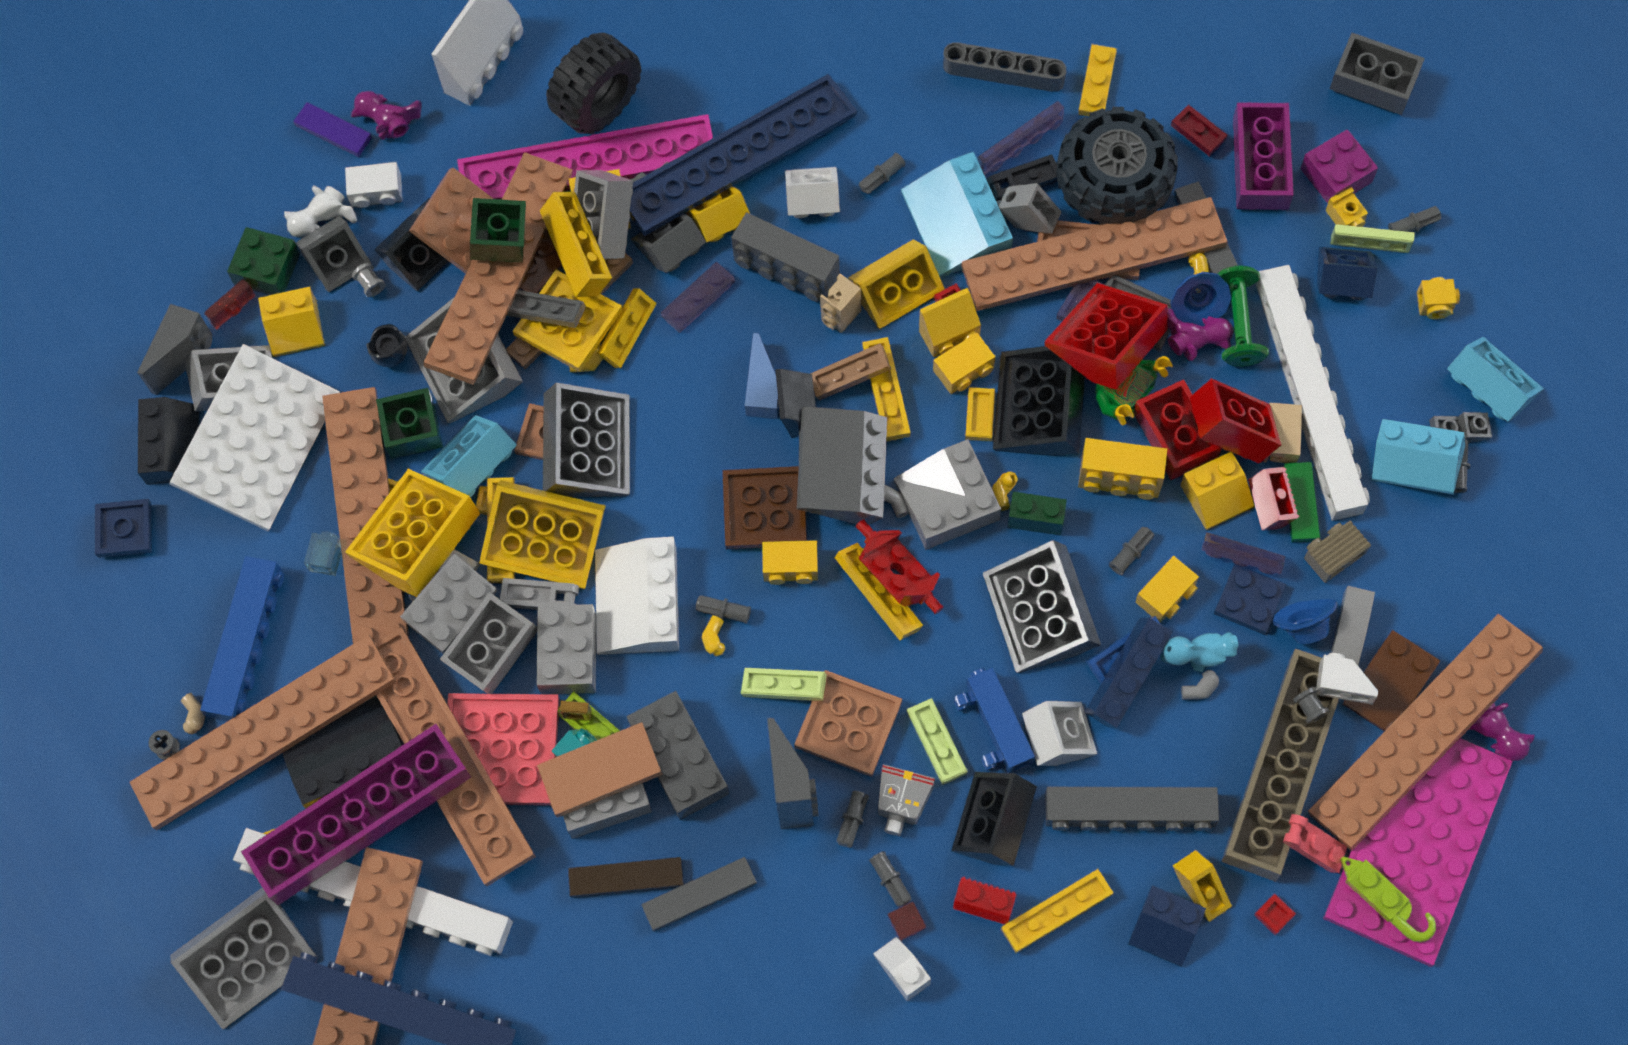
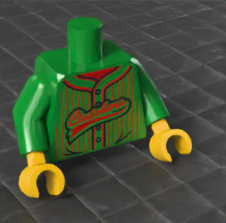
M1162 356L1156 361L1141 360L1117 390L1097 384L1095 391L1096 400L1102 414L1119 420L1122 426L1127 423L1126 421L1129 417L1134 418L1133 412L1136 401L1146 397L1155 387L1158 377L1156 374L1159 373L1163 378L1168 376L1169 373L1166 367H1173L1169 358Z

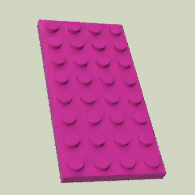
M1460 738L1354 850L1349 853L1348 858L1362 862L1367 860L1409 899L1412 911L1406 922L1416 931L1424 932L1428 929L1429 923L1425 917L1427 912L1434 917L1436 931L1432 938L1424 942H1414L1408 939L1345 882L1347 878L1344 869L1323 919L1432 967L1512 761Z

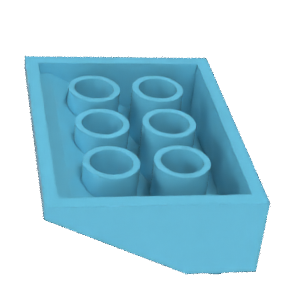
M974 152L947 161L901 189V193L940 278L963 270L961 266L962 261L1012 249L1013 237Z

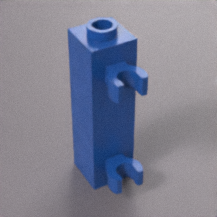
M981 668L972 672L970 677L967 678L966 686L969 692L955 696V701L953 702L958 712L975 704L997 750L982 756L983 760L981 762L985 770H991L1003 763L1007 773H1013L1034 764L1035 755L993 668L988 670Z

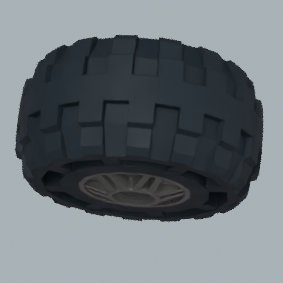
M1112 107L1111 111H1105L1102 108L1091 112L1088 118H1080L1072 125L1071 131L1065 135L1057 161L1059 189H1062L1064 200L1069 207L1077 209L1079 211L1078 215L1087 221L1093 219L1098 221L1099 225L1123 224L1127 221L1134 223L1154 214L1159 208L1162 209L1168 201L1176 179L1178 155L1175 154V144L1171 136L1163 132L1164 127L1157 120L1146 118L1145 112L1134 109V112L1126 111L1124 107Z

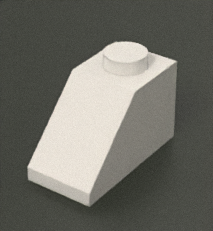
M1330 653L1323 656L1319 664L1316 695L1373 704L1378 697V690L1353 659H1347L1339 653Z
M897 937L873 953L906 1001L930 985L931 978L915 956Z

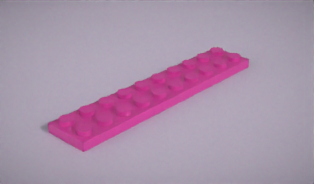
M707 114L457 159L459 172L493 199L502 200L524 152L572 169L571 178L576 177V170L610 171L619 169L621 177L633 179L641 172L648 175L666 162H671L709 141L713 136ZM568 183V185H567L565 191L570 190V185H569V183Z

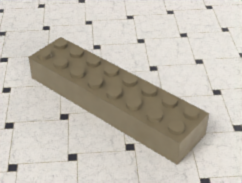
M1296 648L1290 657L1221 861L1275 882L1281 875L1290 848L1283 843V840L1291 827L1289 824L1291 815H1301L1339 700L1338 698L1317 695L1324 708H1328L1330 712L1320 720L1307 724L1305 713L1299 704H1295L1293 699L1307 689L1317 688L1319 664L1322 658Z

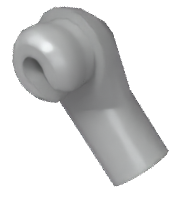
M885 485L884 501L891 503L896 517L902 518L908 515L909 511L902 494Z
M1207 670L1202 674L1203 678L1197 686H1182V700L1209 698L1219 684V678L1212 670Z

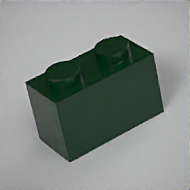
M1013 492L1007 528L1061 536L1067 499Z

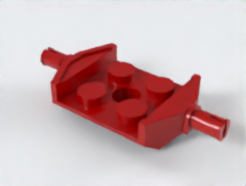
M864 519L857 523L855 527L866 538L864 541L865 546L858 559L894 599L903 606L926 603L935 615L939 613L944 606L933 596L932 591L940 574L937 572L931 576L898 540L902 532L900 530L874 531ZM891 569L897 570L900 574H894Z

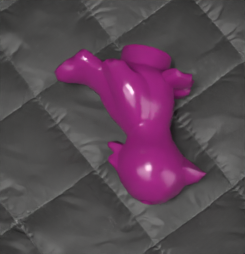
M371 91L359 93L354 100L351 118L368 117L374 119L378 125L376 132L382 140L403 136L407 133L411 120L419 119L421 116L422 102L419 100L406 107H399L392 104H383L387 101V98H383V95Z
M1168 308V328L1172 335L1168 338V343L1177 355L1184 354L1188 361H1192L1197 357V350L1206 344L1219 345L1224 349L1230 348V341L1234 332L1232 324L1224 318H1213L1210 316L1207 319H1202L1205 326L1186 323L1179 320L1173 310Z
M1493 703L1468 730H1475L1484 736L1496 739L1497 743L1491 746V748L1496 749V754L1502 755L1511 761L1524 759L1528 755L1530 744L1534 741L1535 735L1520 733L1512 729L1505 714L1502 712L1508 707V703H1502L1498 706H1495V703Z

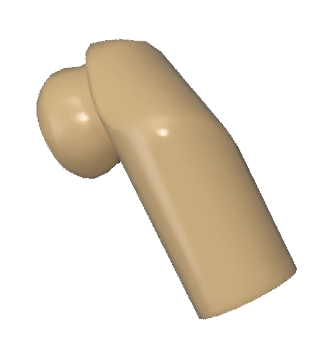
M188 693L181 699L182 704L189 711L186 722L183 724V729L188 734H195L197 730L202 728L206 716L200 711L201 704L192 693Z

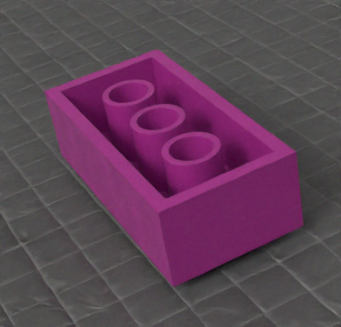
M1237 103L1233 116L1237 209L1289 210L1293 198L1289 103Z

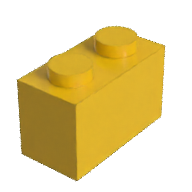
M976 333L934 359L933 371L950 394L957 390L961 392L967 389L972 381L979 376L984 378L993 371L995 355L979 334Z
M817 541L762 542L764 582H769L773 585L784 584L785 581L809 584L812 583V580H818Z
M1173 556L1138 593L1135 603L1151 616H1156L1160 623L1166 617L1170 620L1180 609L1178 604L1182 599L1189 600L1197 591L1198 587L1195 585L1199 576Z

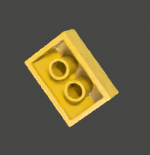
M914 239L848 277L851 282L861 288V305L879 329L932 299L935 294L945 289L927 247Z

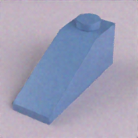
M753 333L745 399L746 416L778 419L779 401L776 375L759 333Z

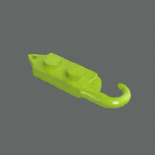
M1347 857L1340 859L1347 878L1345 882L1387 922H1391L1403 935L1414 942L1428 941L1433 937L1436 931L1434 917L1427 912L1425 917L1429 923L1428 929L1424 932L1416 931L1406 922L1412 911L1409 899L1367 860L1362 862Z

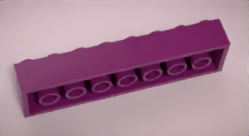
M435 724L242 850L241 853L269 899L279 905L472 777L438 725Z

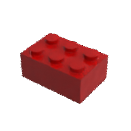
M1212 378L1190 396L1198 434L1205 442L1215 444L1224 450H1229L1256 463H1261L1282 446L1270 404Z
M1184 379L1137 400L1133 412L1151 446L1167 448L1165 471L1170 480L1219 458L1222 447L1205 442L1200 438L1190 401V396L1193 394Z

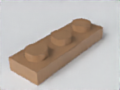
M879 343L810 374H812L816 398L822 400L892 369L884 346Z

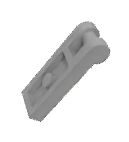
M503 578L500 600L511 608L538 610V606L577 605L574 602L575 596L579 592V586L571 583ZM557 593L564 594V601H556Z

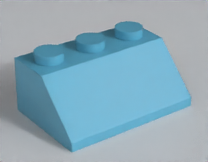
M1484 337L1468 344L1447 368L1452 373L1451 376L1456 382L1462 385L1465 384L1472 390V395L1478 401L1487 403L1492 408V412L1496 417L1507 422L1515 418L1544 389Z
M475 415L421 472L428 478L472 497L476 487L482 481L492 476L498 464L507 460L517 445L498 423Z
M1382 419L1376 442L1372 481L1454 495L1465 450L1464 432Z

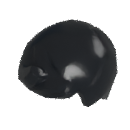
M392 324L380 325L374 329L370 342L367 343L368 354L374 363L382 367H394L406 357L408 351L406 337L401 330Z

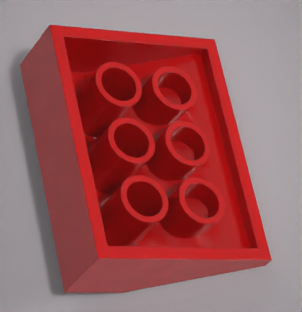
M1097 283L1045 340V346L1090 381L1117 390L1168 330V305Z

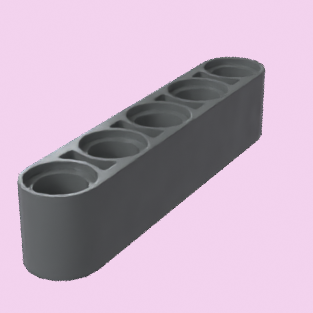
M957 42L948 44L944 49L943 68L951 75L1050 92L1061 90L1065 84L1066 65L1058 59ZM1026 70H1032L1033 72L1028 73ZM1051 74H1056V75H1058V76H1057V77H1053V76H1050V75H1051Z

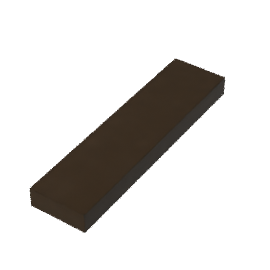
M681 857L568 868L571 898L677 888L684 885Z

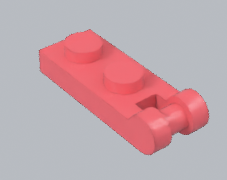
M1292 814L1289 821L1291 827L1289 833L1285 834L1283 843L1329 872L1339 873L1342 866L1340 859L1345 856L1347 846L1309 823L1307 818Z

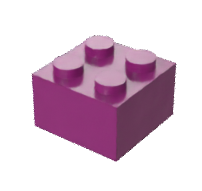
M1347 129L1306 153L1300 169L1328 203L1330 198L1350 187L1356 193L1371 184L1378 167Z

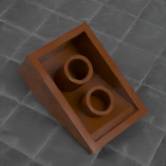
M1392 630L1364 671L1366 677L1378 690V697L1373 704L1345 700L1342 705L1385 732L1413 703L1440 660Z

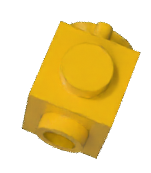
M1436 277L1421 281L1417 290L1420 316L1427 315L1429 319L1437 320L1453 315V310L1460 301L1459 289L1455 288L1454 279Z

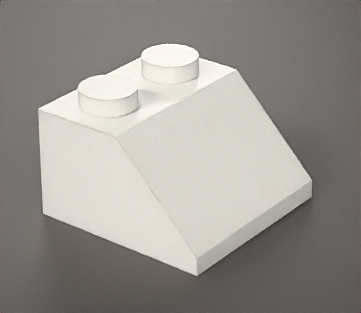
M836 167L785 170L788 215H793L795 218H805L809 214L819 213L820 216L834 215V212H840Z
M1045 701L1022 713L1037 766H1057L1097 755L1082 702Z

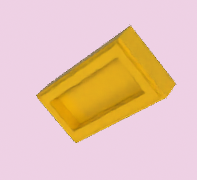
M969 387L965 440L992 441L995 389Z

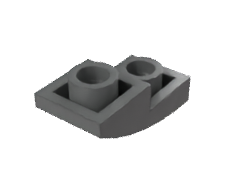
M1463 412L1459 416H1433L1429 420L1430 427L1464 432L1465 440L1468 443L1492 438L1488 413Z

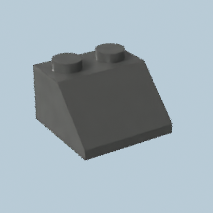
M684 214L646 236L640 232L631 239L633 244L654 267L665 273L678 268L683 259L696 254L700 250V246L706 243L692 218Z
M340 216L296 242L309 266L328 292L351 279L353 271L358 266L367 262L371 263L347 222Z

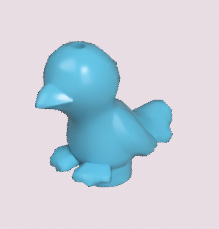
M1227 632L1222 636L1218 633H1206L1194 638L1192 641L1182 636H1176L1167 641L1160 655V660L1172 665H1184L1190 661L1195 671L1203 672L1205 667L1223 664L1226 661V657L1236 656L1238 639L1231 632Z

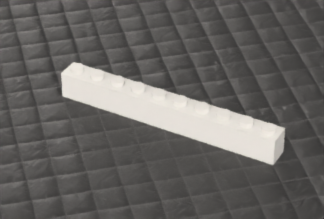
M1289 265L1259 271L1260 280L1256 283V288L1294 405H1302L1301 427L1331 519L1334 521L1363 514L1370 502L1369 493L1366 488L1362 487L1360 481L1362 477L1361 469L1358 463H1354L1352 457L1353 445L1350 439H1346L1344 433L1345 421L1343 416L1338 414L1336 408L1337 396L1334 391L1330 390L1328 384L1330 381L1328 369L1322 366L1320 360L1322 358L1320 345L1314 342L1312 336L1314 335L1312 321L1307 320L1305 314L1306 303L1304 297H1300L1297 290L1299 286L1298 278L1295 273L1291 272Z
M246 828L233 859L241 865V871L255 875L241 851L264 837L265 834ZM344 861L302 889L301 892L307 893L309 889L319 892L318 897L331 902L335 898L344 900V906L350 908L361 867ZM416 886L406 928L412 929L413 925L424 928L422 931L424 934L439 938V935L443 934L450 937L449 942L465 947L466 943L477 946L475 951L492 956L493 952L502 953L513 922L509 917Z

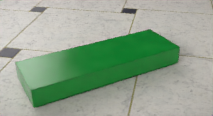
M1312 462L1284 463L1283 467L1287 469L1288 483L1291 484L1289 488L1292 489V498L1295 500V509L1298 510L1297 514L1299 515L1296 520L1289 523L1291 542H1312L1320 538Z

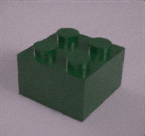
M473 198L470 260L523 263L526 201Z
M245 227L227 273L235 286L268 295L283 293L286 291L301 253L293 239Z
M429 388L376 399L384 444L391 459L443 447L435 404Z

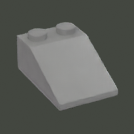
M269 345L250 346V348L272 358ZM241 347L191 351L185 366L195 411H208Z

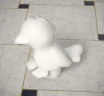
M313 186L312 190L316 196L304 210L297 212L284 211V216L287 220V230L292 236L304 238L319 229L320 226L317 225L319 221H326L340 216L345 217L351 223L357 222L353 208L341 204L345 198L344 195L330 186H327L324 192L320 188Z

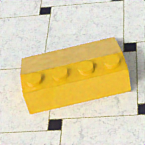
M407 469L345 553L396 588L417 597L432 580L480 515V512L469 495Z
M500 480L496 487L479 564L554 582L576 584L579 588L585 589L606 506Z

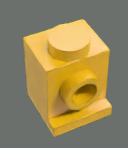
M1352 187L1330 198L1325 210L1333 222L1338 225L1363 227L1368 215L1366 209L1354 195Z

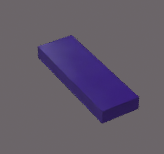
M306 102L293 121L296 127L357 157L361 155L372 139L369 132Z

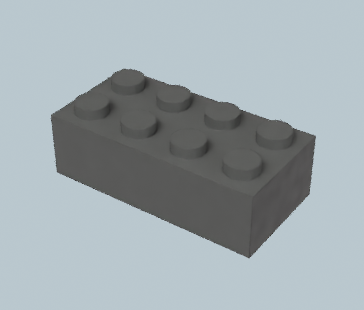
M747 212L731 237L734 261L744 269L751 268L759 272L765 279H774L781 282L789 290L794 291L796 289L804 293L812 301H820L821 294L828 298V292L836 283L837 276L840 274L839 255Z
M676 691L626 716L630 727L641 722L643 723L663 774L657 778L679 820L729 795L725 780Z

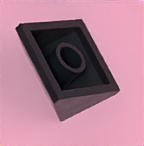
M776 369L780 419L791 438L798 437L799 431H801L802 408L816 407L812 374Z

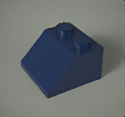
M1319 247L1317 275L1319 294H1323V296L1328 298H1337L1339 295L1349 296L1353 300L1373 298L1377 266L1372 251Z
M1152 885L1128 945L1182 967L1206 908Z

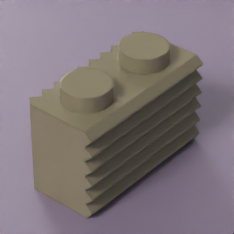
M1351 521L1345 525L1341 523L1336 524L1327 532L1329 534L1328 537L1322 541L1320 538H1317L1306 547L1308 551L1304 559L1324 583H1327L1364 556L1371 547L1370 542L1364 538L1363 534L1360 533Z

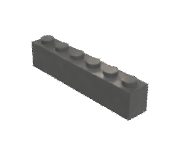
M1047 787L1045 792L1046 826H1052V829L1056 831L1069 830V827H1081V830L1094 831L1098 827H1109V830L1123 831L1126 830V827H1138L1139 831L1155 830V827H1166L1167 831H1181L1183 827H1194L1195 831H1210L1212 827H1216L1219 821L1217 787Z

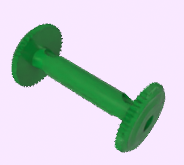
M1250 266L1228 267L1217 274L1228 283L1231 293L1236 345L1224 350L1222 359L1232 366L1255 365L1262 362L1269 354L1267 347L1261 344H1253L1251 338L1246 287L1256 284L1260 280V273Z

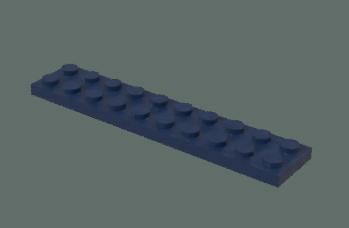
M827 74L633 182L630 217L642 234L646 236L856 117L857 110L830 75Z

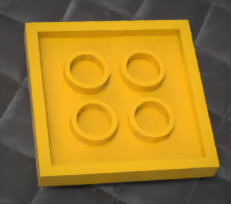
M555 270L539 294L583 301L586 308L577 327L573 328L521 318L514 328L513 334L580 372L623 309L622 305L602 294L591 297H576L567 275Z

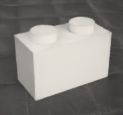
M396 162L345 168L346 192L352 207L365 208L373 204L391 205L395 202L403 201L401 173Z

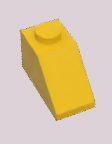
M1196 850L1173 865L1182 887L1192 901L1206 908L1203 916L1208 922L1232 907L1213 864Z

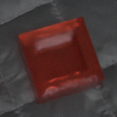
M913 901L888 913V918L900 941L926 929V925Z

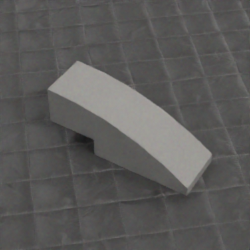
M1347 586L1343 594L1340 614L1336 623L1331 653L1342 654L1347 659H1353L1359 665L1375 592Z

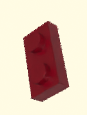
M1189 104L1171 122V126L1209 157L1226 141L1228 136Z

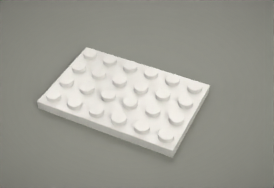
M243 344L178 465L170 485L269 532L325 422L322 396L340 393V391Z

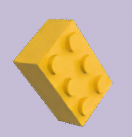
M1086 438L1081 458L1078 488H1084L1087 492L1109 491L1116 496H1125L1126 494L1138 495L1139 498L1146 500L1158 498L1164 481L1167 448Z

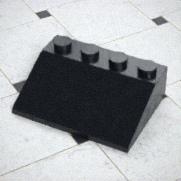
M1046 346L1001 352L993 450L1054 456L1079 453L1085 376Z
M377 695L284 751L283 756L299 799L306 809L401 747L403 743Z

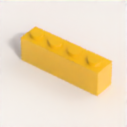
M553 192L540 209V213L576 297L598 296L612 277L575 192Z

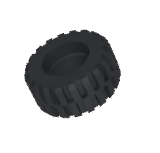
M608 33L590 34L589 38L584 37L580 40L579 44L570 48V52L562 57L561 63L554 69V75L549 80V89L546 92L548 107L552 113L577 133L593 134L595 131L599 132L605 125H610L613 119L622 113L623 108L628 106L631 101L630 98L635 94L636 86L641 79L640 73L642 72L638 56Z

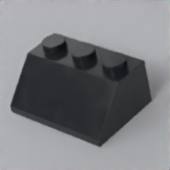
M430 198L374 249L387 266L415 291H418L448 262L447 259L409 231Z
M168 397L138 399V474L146 485L170 483L200 426V411H195L193 403Z
M975 772L951 851L990 864L1014 866L1037 786L1015 773Z

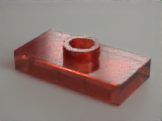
M243 279L208 308L204 314L209 323L217 330L228 319L239 314L242 307L253 299L255 294L250 285Z

